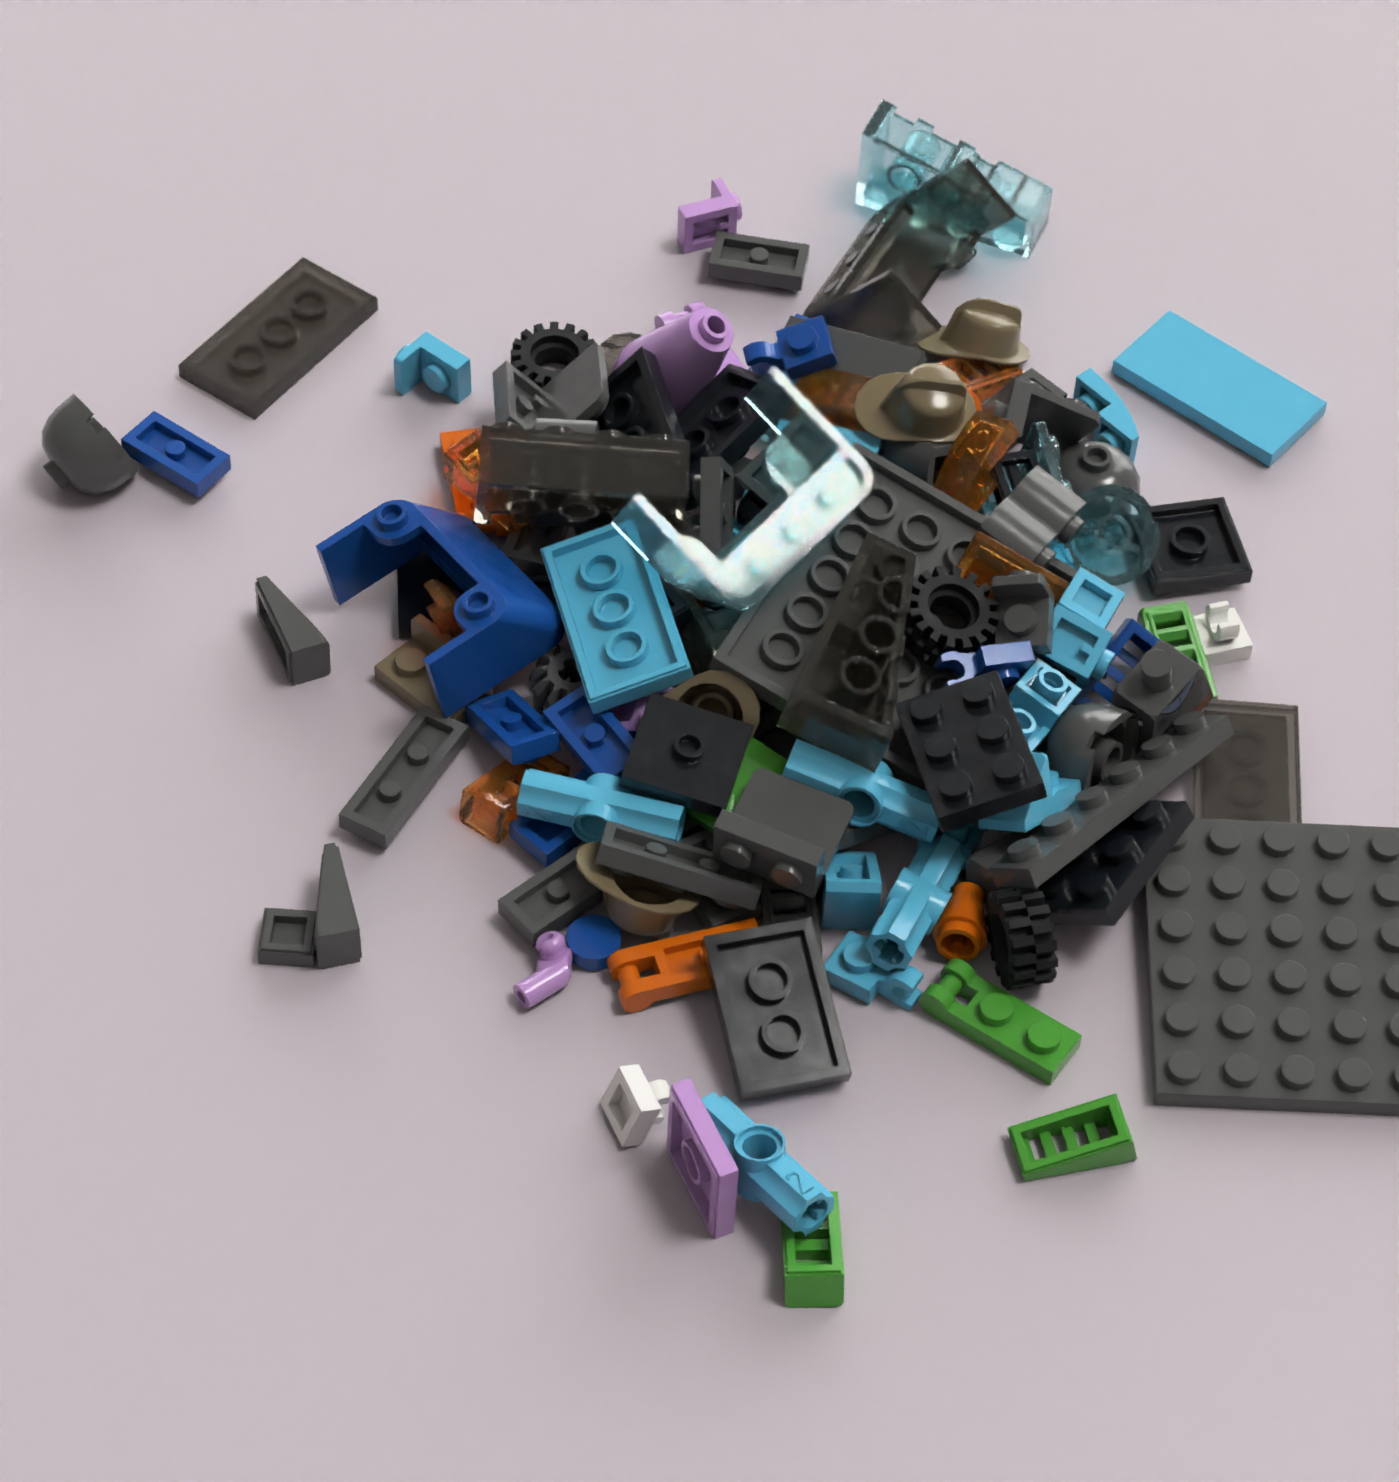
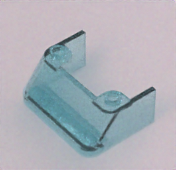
M775 365L767 371L744 397L749 405L779 435L765 450L762 464L768 479L781 492L715 555L698 539L680 535L640 492L628 502L610 523L670 585L732 610H746L760 601L870 494L874 484V475L869 463Z

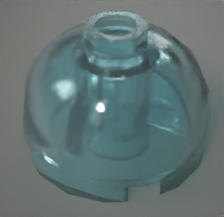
M1113 484L1081 492L1078 496L1087 504L1079 517L1085 521V524L1068 546L1062 543L1056 545L1067 565L1076 570L1082 567L1112 586L1131 582L1134 578L1141 576L1149 570L1158 553L1160 530L1158 522L1153 523L1152 515L1147 509L1150 505L1146 499L1129 487Z

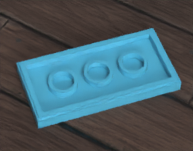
M1170 310L1113 360L1111 373L1268 467L1325 414L1327 402Z
M638 514L540 549L593 715L650 695L651 692L656 693L676 686L694 676Z

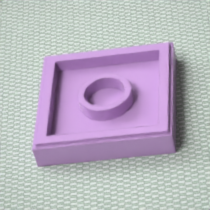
M688 1078L671 1084L666 1150L710 1235L717 1239L734 1232L739 1169L691 1079Z

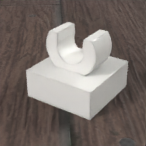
M1228 601L1208 604L1204 614L1193 616L1209 667L1251 657L1253 643L1235 608H1229Z
M639 1064L619 1066L600 1101L622 1147L642 1145L652 1125L662 1122L665 1118L660 1105L669 1104L670 1087L667 1081L654 1080L648 1082Z

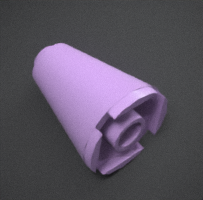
M708 307L699 308L631 341L624 347L620 356L616 359L613 371L641 346L656 356L677 415L717 376L733 343L734 333L728 319L719 311Z

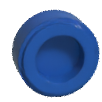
M596 914L585 915L573 921L566 932V945L573 954L572 963L590 971L608 968L607 958L612 953L621 950V932L619 927L611 919Z

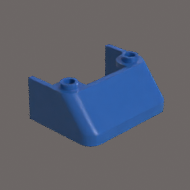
M391 500L374 508L315 546L334 600L339 605L422 552H425L465 592L457 599L454 605L456 622L464 633L423 659L440 712L446 718L557 646L564 636L565 627L559 608L464 515L406 500Z

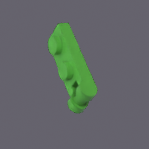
M959 958L950 959L940 972L941 980L939 983L930 984L919 998L922 1009L931 1017L1048 1085L1053 1083L1080 1047L1081 1034L976 975L971 965ZM957 994L970 1001L967 1006L955 1000Z

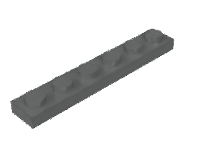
M1192 711L1177 717L1173 721L1174 726L1162 736H1157L1144 742L1141 745L1142 751L1129 761L1113 766L1108 771L1109 776L1096 786L1079 792L1075 796L1076 801L1068 808L1046 817L1041 822L1042 827L1028 838L1012 843L1007 848V854L989 867L996 887L1038 888L1234 735L1228 715H1204L1202 711Z

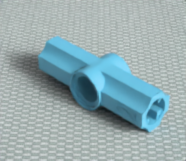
M796 740L782 776L849 801L854 807L853 819L850 823L852 826L867 827L874 823H879L928 844L932 843L939 824L926 790L894 778L892 770L878 758L865 756L851 761L802 740Z
M531 768L524 773L517 800V815L571 827L575 835L586 843L601 841L607 820L680 842L687 808L620 787V778L612 774L597 773L587 778V781Z
M942 834L939 837H934L931 844L923 842L910 866L902 869L880 909L883 913L877 919L864 945L871 955L872 963L886 971L895 968L906 970L923 937L930 935L952 895L949 890L952 889L964 867L963 864L967 858L962 854L958 841Z
M712 1092L701 1098L739 1169L737 1194L749 1201L763 1202L793 1232L801 1231L806 1236L820 1228L827 1215L834 1209V1195L786 1152L785 1137L781 1131L770 1125L755 1124L726 1096L720 1097L715 1092Z

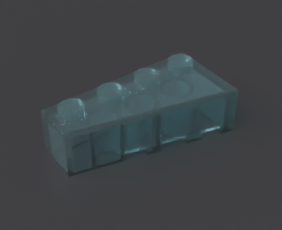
M882 99L862 132L855 203L1029 258L1048 224L1053 188L1001 161L996 162L994 165L985 161L975 152V147L962 140L959 141L958 145L932 133L935 126L920 118H917L915 123L895 113L897 106Z

